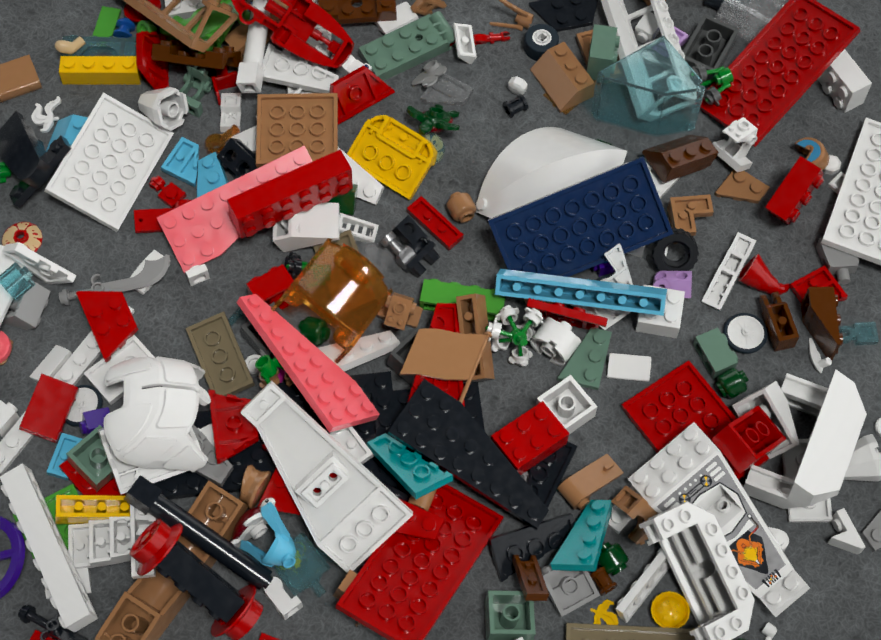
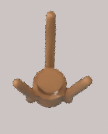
M498 0L517 13L515 22L518 24L490 22V25L518 29L520 31H523L524 27L529 29V24L532 23L534 18L533 14L518 8L507 0Z

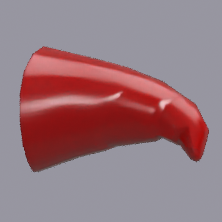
M759 253L744 266L738 277L739 282L767 294L778 291L779 295L788 292L790 288L789 283L782 284L778 282L765 265Z

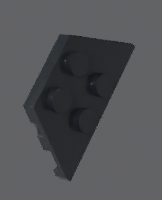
M539 0L529 2V7L544 22L552 26L557 32L592 26L598 0Z

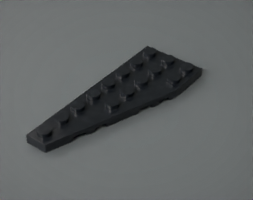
M424 379L388 431V434L424 458L435 463L444 471L453 474L455 478L537 530L549 509L463 404Z

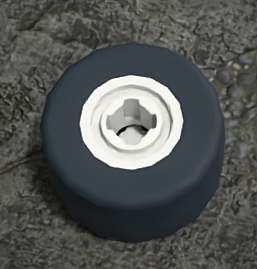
M547 24L533 25L525 33L524 51L530 59L538 61L547 49L559 44L557 31Z

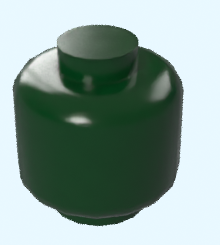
M309 316L302 320L298 326L301 334L314 345H322L330 337L331 330L324 319Z
M730 368L717 377L718 382L715 385L721 391L724 398L727 396L729 399H733L747 390L746 382L749 380L743 370L738 371L736 368Z
M608 541L602 545L598 564L600 567L605 568L607 574L614 576L628 567L626 563L629 558L619 543L611 545Z

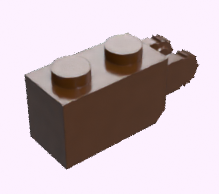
M778 291L772 293L774 303L772 305L769 304L765 294L759 295L763 310L762 318L774 352L795 347L799 334L788 304L782 302Z

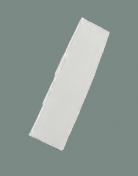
M739 232L737 233L701 302L719 311L722 309L756 244V240Z

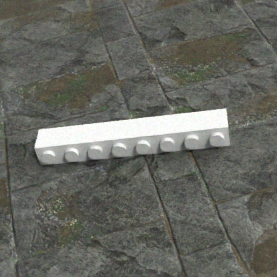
M22 463L0 476L2 482L0 487L4 495L11 502L8 504L10 510L19 520L16 522L17 526L26 536L25 545L30 552H33L35 557L33 563L43 575L41 581L44 587L51 593L50 602L55 609H58L60 614L58 620L61 626L75 633L97 620L98 617L34 474L30 468Z

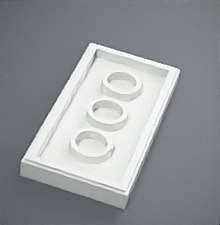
M798 439L800 443L798 446L782 453L784 477L794 480L809 439ZM831 498L811 506L788 508V522H832Z

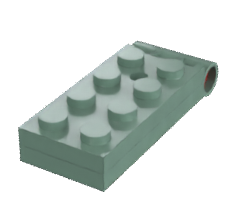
M437 11L359 47V56L364 63L372 66V72L385 81L453 49L451 45L456 47L454 31L443 14Z

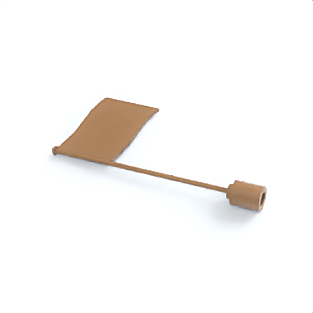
M434 328L419 329L400 375H420L441 380L467 381L459 399V402L463 403L488 339L492 337V334L489 331H486L484 334H462ZM437 489L418 499L411 495L408 503L429 511Z

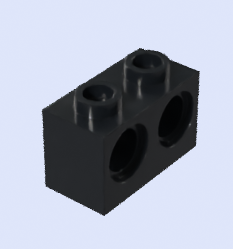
M231 138L217 155V158L222 161L221 165L236 174L234 176L236 179L247 174L245 170L247 165L250 167L249 172L257 169L256 154L240 139ZM233 152L236 153V157L234 160H232Z

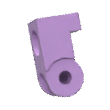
M659 271L654 275L653 286L685 291L684 298H691L692 271Z

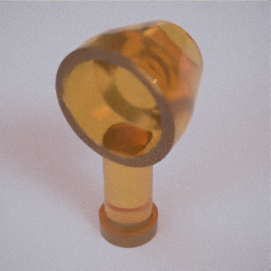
M233 124L222 135H209L205 140L207 150L210 153L216 152L219 154L226 145V141L235 134L240 133L239 128Z

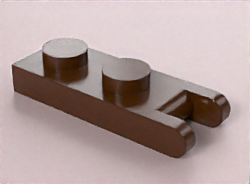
M513 555V565L525 601H547L549 592L536 555H530L529 561H520L519 555Z

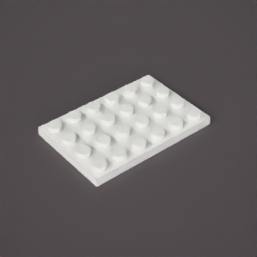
M103 92L71 145L72 149L63 158L44 192L117 232L174 133L158 126L149 118Z

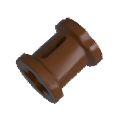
M604 567L597 569L590 575L599 588L601 596L617 587V583L612 581Z

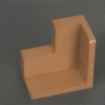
M710 194L670 197L667 207L671 228L684 229L691 236H695L697 232L694 218L713 216L714 213Z

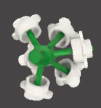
M507 305L495 316L494 322H489L488 326L485 327L486 331L492 334L488 342L491 341V350L493 352H497L500 349L505 351L510 342H513L517 347L512 350V356L508 358L511 364L516 363L517 365L527 366L528 360L533 356V353L524 346L527 345L528 341L536 333L533 327L544 323L542 321V313L535 308L530 309L526 307L524 309L526 313L523 316L524 324L515 325L514 322L518 319L519 309ZM502 323L504 325H511L513 329L511 333L501 330Z

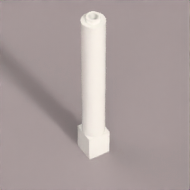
M253 0V6L270 16L271 13L264 9L268 0ZM252 11L250 14V19H252L254 15ZM257 21L248 26L243 62H239L236 84L241 93H261L264 76L262 64L268 27Z

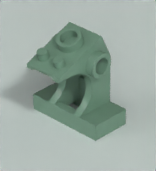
M187 65L188 72H186L183 78L185 84L179 92L186 94L189 108L188 113L199 118L203 113L200 100L205 93L211 91L213 83L212 79L208 76L209 72L194 65L192 67ZM192 87L198 90L193 97L187 96Z

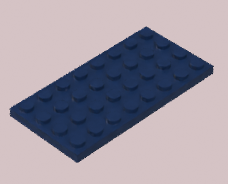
M643 156L488 219L508 270L565 277L572 276L608 261L604 254L619 243L624 254L674 234Z

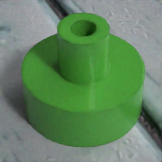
M141 20L137 24V33L141 31L157 32V27L151 20Z

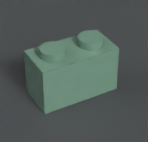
M718 327L695 337L693 346L712 379L717 378L730 368H736L738 357L734 351H731L728 346L727 337L724 333L720 332Z

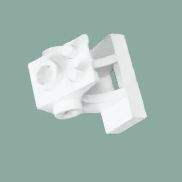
M744 117L738 121H733L730 126L722 131L729 136L728 141L723 139L712 143L719 152L717 156L737 172L750 169L753 162L746 155L751 146L757 141L758 128Z

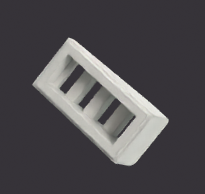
M343 213L339 214V233H343L349 230L351 225H355L354 231H352L355 240L374 244L379 225ZM343 223L347 224L346 229L342 228ZM359 226L363 227L361 234L358 233ZM367 228L373 229L372 235L370 231V235L366 236Z

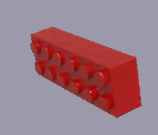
M341 149L227 199L231 221L241 239L246 236H253L259 230L271 228L279 221L291 219L299 212L308 211L319 203H326L339 194L344 195L353 189L352 168Z

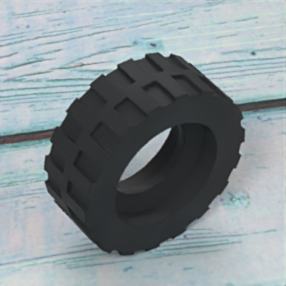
M672 228L674 234L657 240L652 244L654 263L661 271H689L693 269L694 264L698 261L699 251L696 241L688 231L686 232L681 228ZM671 243H680L685 248V255L678 261H671L665 256L666 247Z

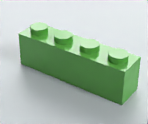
M424 279L420 296V307L423 310L434 311L437 303L457 304V296L476 293L485 295L488 320L494 321L495 316L500 313V310L505 305L506 296L495 295V288L484 289L477 285L465 286L457 282L447 283L441 282L438 279Z

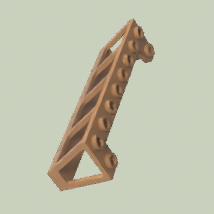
M123 0L189 48L203 53L239 16L232 11V6L224 2L221 4V0H202L205 6L184 26L169 16V12L181 0H172L164 10L159 9L148 0ZM213 10L229 15L230 17L207 41L200 37ZM202 18L196 33L192 32V27Z

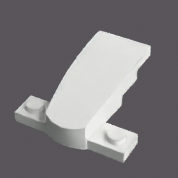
M130 504V517H109V520H89V523L68 525V552L75 568H95L131 561V577L133 579L156 577V567L149 573L139 576L137 574L139 562L131 557L129 553L138 537L157 518L149 513L145 515Z

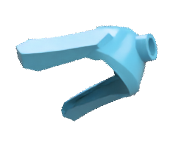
M270 501L261 507V514L274 530L276 537L269 551L265 553L249 541H241L240 549L248 552L262 565L291 568L296 563L295 544L283 524L276 507Z

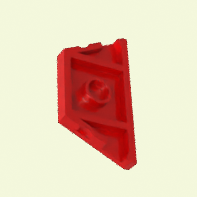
M141 31L136 34L137 68L155 90L169 87L168 62L152 60V44L160 43V40H166V37L161 33L157 34V32L153 31L150 33L148 31Z
M364 65L331 83L330 93H338V125L395 93L394 89Z
M77 291L76 294L105 362L111 360V355L118 348L121 349L126 344L127 339L139 330L122 292Z
M531 298L528 299L527 303L528 308L539 310L544 319L551 317L560 323L566 321L571 326L586 330L596 329L599 326L606 327L608 318L585 313L586 310L579 307H573V309L566 308L563 303L553 302V304Z
M208 390L211 398L210 409L217 464H220L258 442L259 436L257 428L240 413L251 399L238 398L231 394L223 396L216 394L215 390Z

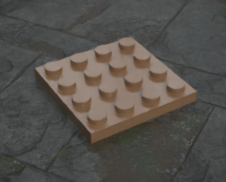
M338 93L257 94V168L304 145L312 161L338 150Z

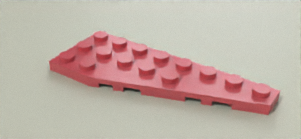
M305 145L157 217L184 273L193 266L205 264L223 255L240 238L231 221L227 199L313 162Z
M257 294L239 297L236 303L329 433L374 421L379 417V412L357 382Z

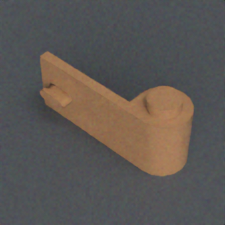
M605 454L564 480L557 490L574 510L577 508L582 510L590 503L589 498L593 493L620 477L624 472L608 454Z

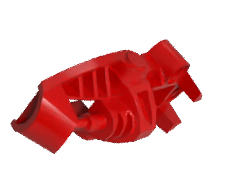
M231 0L243 24L250 25L257 21L274 31L270 36L274 44L287 49L301 58L323 66L339 68L352 53L354 42L348 33L328 12L312 0H279L287 5L286 8L273 0H268L264 9L279 18L278 21L245 0ZM244 10H251L254 15L252 19L246 20L242 17V12ZM319 24L342 39L339 43L334 39L330 41L322 36L323 33L315 28L316 25ZM309 36L316 41L320 40L328 46L327 49L333 53L332 56L329 58L306 41Z

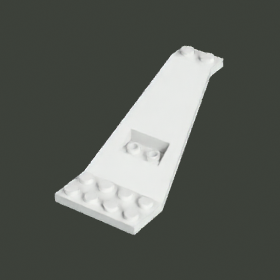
M272 380L241 410L240 413L257 428L316 545L345 572L348 573L350 569L354 571L413 516V511ZM336 473L337 477L331 478L329 474ZM320 488L321 492L315 493L313 489Z

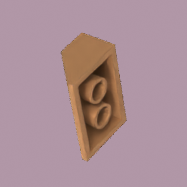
M565 42L547 49L530 69L560 113L594 97L595 82Z

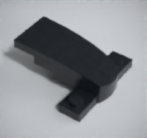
M17 111L13 113L0 129V157L8 168L22 180L12 188L9 194L13 205L21 208L34 191L48 180L55 167L72 148L68 140L60 135L57 140L50 144L46 152L43 142L36 138L33 128L26 124L23 115Z

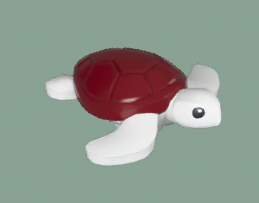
M266 498L261 506L247 510L234 527L231 543L240 548L241 541H247L250 538L258 539L268 530L266 526L268 523L261 514V507L270 501L275 506V499Z

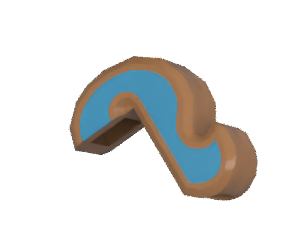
M805 137L794 143L798 151L807 155L805 159L822 170L826 168L830 157L820 141L811 137Z

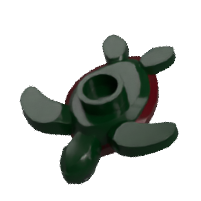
M435 104V107H430L428 111L420 112L412 106L407 107V113L420 121L419 133L422 135L436 134L444 130L457 131L460 128L459 125L452 124V118L459 117V112H445L440 104Z

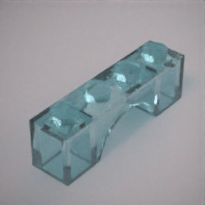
M63 36V40L73 42L79 36ZM80 36L86 43L83 47L71 55L60 53V56H93L101 53L113 56H136V38Z

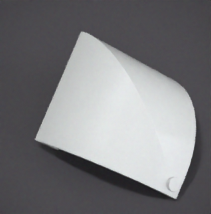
M543 127L529 131L511 142L492 164L483 181L476 202V212L489 218L508 212L622 165L627 151L562 128Z

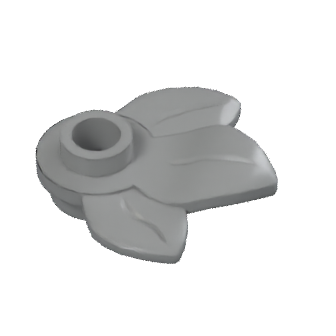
M432 60L424 65V72L420 73L411 84L415 86L422 83L424 88H429L437 82L439 76L445 74L447 68L438 63L437 60Z

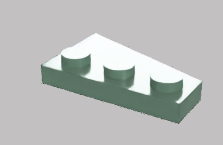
M597 328L590 329L558 376L557 381H562L571 375L580 386L598 390L612 332Z

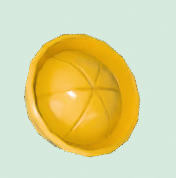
M668 591L662 592L655 597L651 605V614L654 621L663 628H680L688 621L690 608L683 596L676 592Z

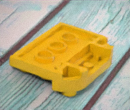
M378 115L364 123L347 155L372 177L411 200L430 167L435 165L437 150L430 140L387 115Z

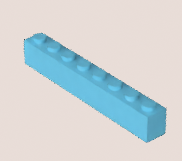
M500 269L496 277L495 295L664 316L667 289Z

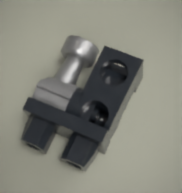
M409 215L380 241L384 247L389 245L397 255L396 262L402 267V270L406 273L409 271L416 278H419L427 270L419 262L422 258L430 266L440 258L434 249L436 244L429 239ZM397 236L406 244L404 247L394 240Z

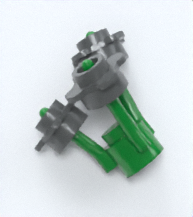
M696 63L690 71L697 95L700 94L699 88L714 82L717 86L721 85L718 89L713 86L708 90L706 88L702 89L704 100L709 105L715 104L719 106V100L722 98L720 93L724 89L731 87L730 83L734 81L731 70L728 67L724 68V66L706 70L704 65L700 66L699 63ZM715 74L712 79L707 80V75Z

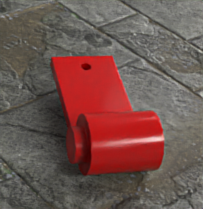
M179 200L175 203V208L192 200ZM175 208L134 210L135 233L163 232L157 217Z

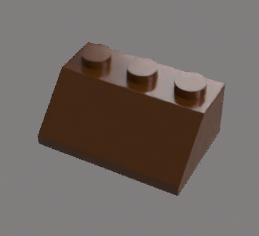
M687 135L642 151L663 183L711 166L719 153L708 137Z

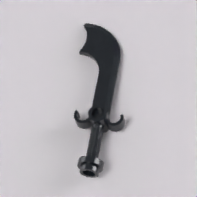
M24 605L19 610L18 617L22 622L27 624L31 621L46 629L40 635L41 640H45L50 636L54 640H88L67 628L64 629L58 620L59 613L55 616V619L47 620L36 614V608L31 605Z

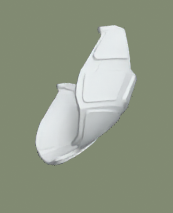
M159 356L156 358H131L112 366L105 374L104 385L110 386L121 381L124 382L123 406L104 417L105 436L115 457L123 463L145 468L190 470L191 472L203 468L208 462V457L199 449L188 433L196 419L199 404L206 406L211 402L208 392L199 386L198 383L205 374V370L184 360Z

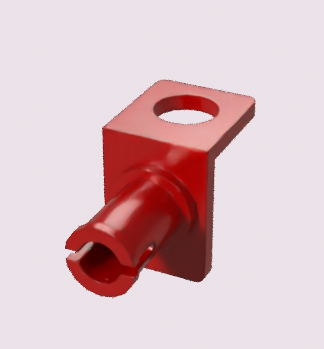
M226 65L224 69L215 68L217 76L211 77L218 105H221L219 90L237 86V71L229 73Z

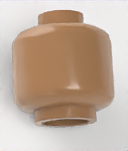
M455 192L450 196L446 204L452 219L457 222L465 223L470 221L476 212V206L468 193Z

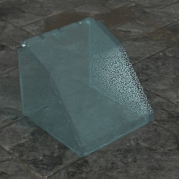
M662 36L598 72L591 115L596 121L654 137L685 133L695 129L705 87L701 85L703 81L665 36Z

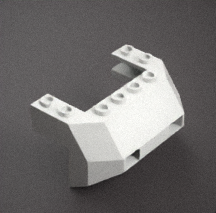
M835 370L828 388L794 375L786 374L781 390L787 398L789 407L816 416L817 419L794 480L752 465L743 487L748 496L782 509L811 506L838 495L867 415L855 383L838 370Z
M686 501L656 514L639 524L640 529L643 528L648 537V546L659 541L698 624V627L689 631L691 636L694 635L696 640H732L749 630L755 599L714 514Z

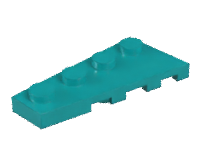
M386 433L367 442V446L373 455L415 499L453 481V474L448 471L444 473L439 470L438 465L433 462H426L422 459V455L417 452H410L404 444Z
M590 500V503L587 504L550 563L552 570L596 571L613 508L611 500Z

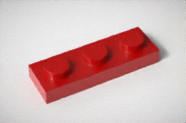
M422 196L407 207V213L447 250H451L464 238V234Z

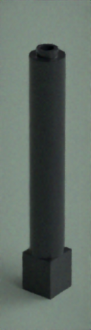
M140 475L128 490L124 498L125 501L145 515L149 513L155 518L161 519L169 527L181 523L183 525L182 537L242 579L254 585L258 590L262 587L266 589L273 580V577L270 576L273 571L162 495L163 490Z

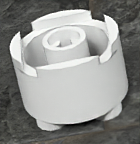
M547 317L533 335L530 343L539 355L544 352L551 357L550 362L563 366L580 345L581 339L571 331L572 326L566 321L560 323L551 317Z

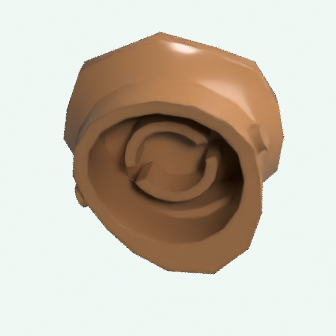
M253 465L247 466L242 480L240 501L245 502L249 509L254 508L264 494L270 481L271 472L259 471Z

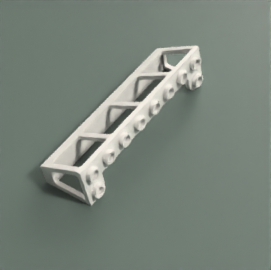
M601 0L609 26L618 27L617 36H620L617 52L638 116L652 120L698 99L696 87L692 82L690 70L687 67L685 55L681 50L679 37L675 32L674 22L670 17L665 0H650L651 5L629 15L623 0ZM654 11L662 36L638 47L631 20ZM664 42L673 69L649 79L641 53ZM668 78L666 84L669 91L656 100L652 84ZM673 94L685 98L659 110L658 104Z

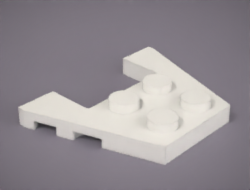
M619 243L604 254L616 271L615 274L605 281L633 285L625 255ZM570 304L573 307L585 309V313L608 318L606 327L600 326L604 330L631 313L629 311Z

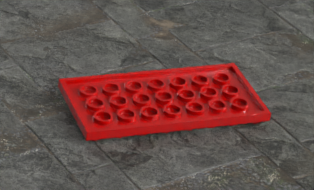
M789 0L728 66L734 81L730 83L731 87L724 89L720 93L722 97L719 100L720 105H709L704 100L703 95L695 102V105L726 128L735 120L738 121L743 117L758 128L756 135L758 138L753 144L756 147L861 32L860 27L816 0ZM715 82L710 86L716 89L721 87V85L717 86Z
M447 484L438 488L428 511L445 519L437 540L393 533L371 554L337 602L336 609L388 640H425L489 543L488 538L493 537L501 525L504 516Z

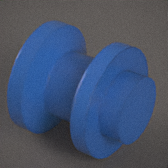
M129 18L118 19L116 22L118 29L114 30L113 37L118 41L131 42L133 36L130 32L135 30V24Z

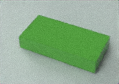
M102 6L92 35L93 41L112 43L113 32L117 28L116 22L120 19L122 13L121 9Z

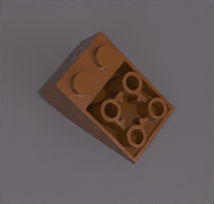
M808 287L801 302L802 321L824 355L832 361L835 354H838L839 347L843 344V334L839 333L841 317L840 314H837L836 309L838 307V295H835L834 287Z

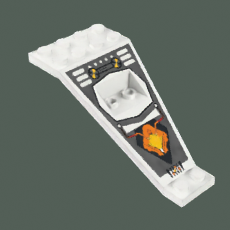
M695 422L628 478L630 483L658 514L686 501L714 514L751 593L761 600L775 617L810 589L793 568L722 452Z

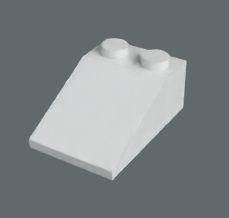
M777 381L732 405L738 417L759 405L786 437L784 442L767 455L769 459L800 444L787 398Z

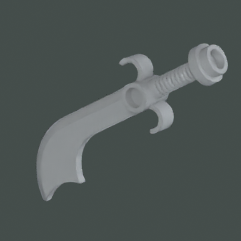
M166 254L158 260H145L143 270L131 278L101 283L95 282L97 279H101L100 274H94L91 277V288L80 291L124 292L151 286L157 283L167 272L170 255ZM63 289L62 292H59L60 303L66 306L71 305L70 300L78 299L75 291L69 293L68 289Z

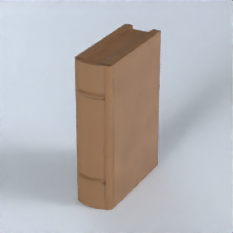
M30 55L0 64V103L42 88Z

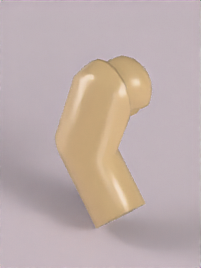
M80 36L73 42L58 40L55 43V49L60 53L71 55L86 43Z

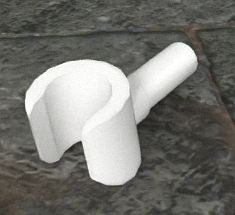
M769 622L762 630V633L767 636L765 640H772L777 632V628Z

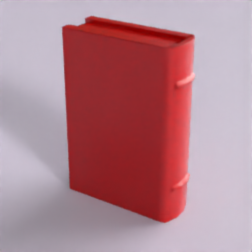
M41 374L19 430L57 443L61 433H63V427L72 405L76 401L75 398L79 388Z

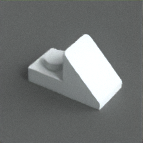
M845 508L836 511L833 515L832 524L834 529L840 532V534L831 537L827 544L854 554H860L865 549V545Z

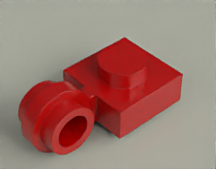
M160 176L152 177L149 183L150 188H155L156 192L161 190L157 196L170 208H175V203L187 196L174 183L170 182L165 187L166 183Z

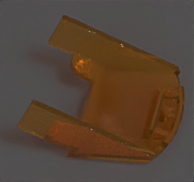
M328 238L286 288L271 310L275 311L283 301L294 307H298L302 303L308 306L336 329L333 334L334 340L343 348L334 360L338 364L355 346L387 301L388 295H391L393 291L391 288L388 290L383 281L385 277L366 257L344 243L338 245L331 242L332 239Z

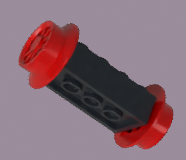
M161 519L154 521L138 537L129 553L131 557L139 562L137 574L143 576L157 567L156 570L165 578L171 577L175 582L174 585L183 593L187 590L192 596L191 599L200 607L205 605L209 610L208 613L215 619L211 627V635L213 637L226 634L232 640L242 638L255 625L263 611V605L254 598L256 587L250 584L238 591L178 541L183 530L181 523L169 527Z

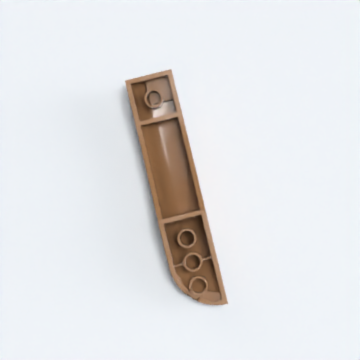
M208 480L188 513L230 541L234 527L247 510L248 505ZM180 535L178 541L212 568L217 560ZM157 570L156 577L138 578L128 591L124 592L99 630L95 640H158L191 595L187 590L183 593L174 585L175 582L170 576L165 578Z

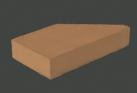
M416 0L410 8L413 12L426 16L432 14L433 9L438 7L443 9L447 5L442 0Z

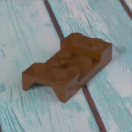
M318 0V5L328 12L339 24L397 20L396 0ZM354 3L362 4L360 7L352 6Z
M178 39L160 40V43L152 44V60L224 69L225 65L239 67L241 51H235L232 46L213 47V50L200 53L198 50L189 49L187 45L182 44Z

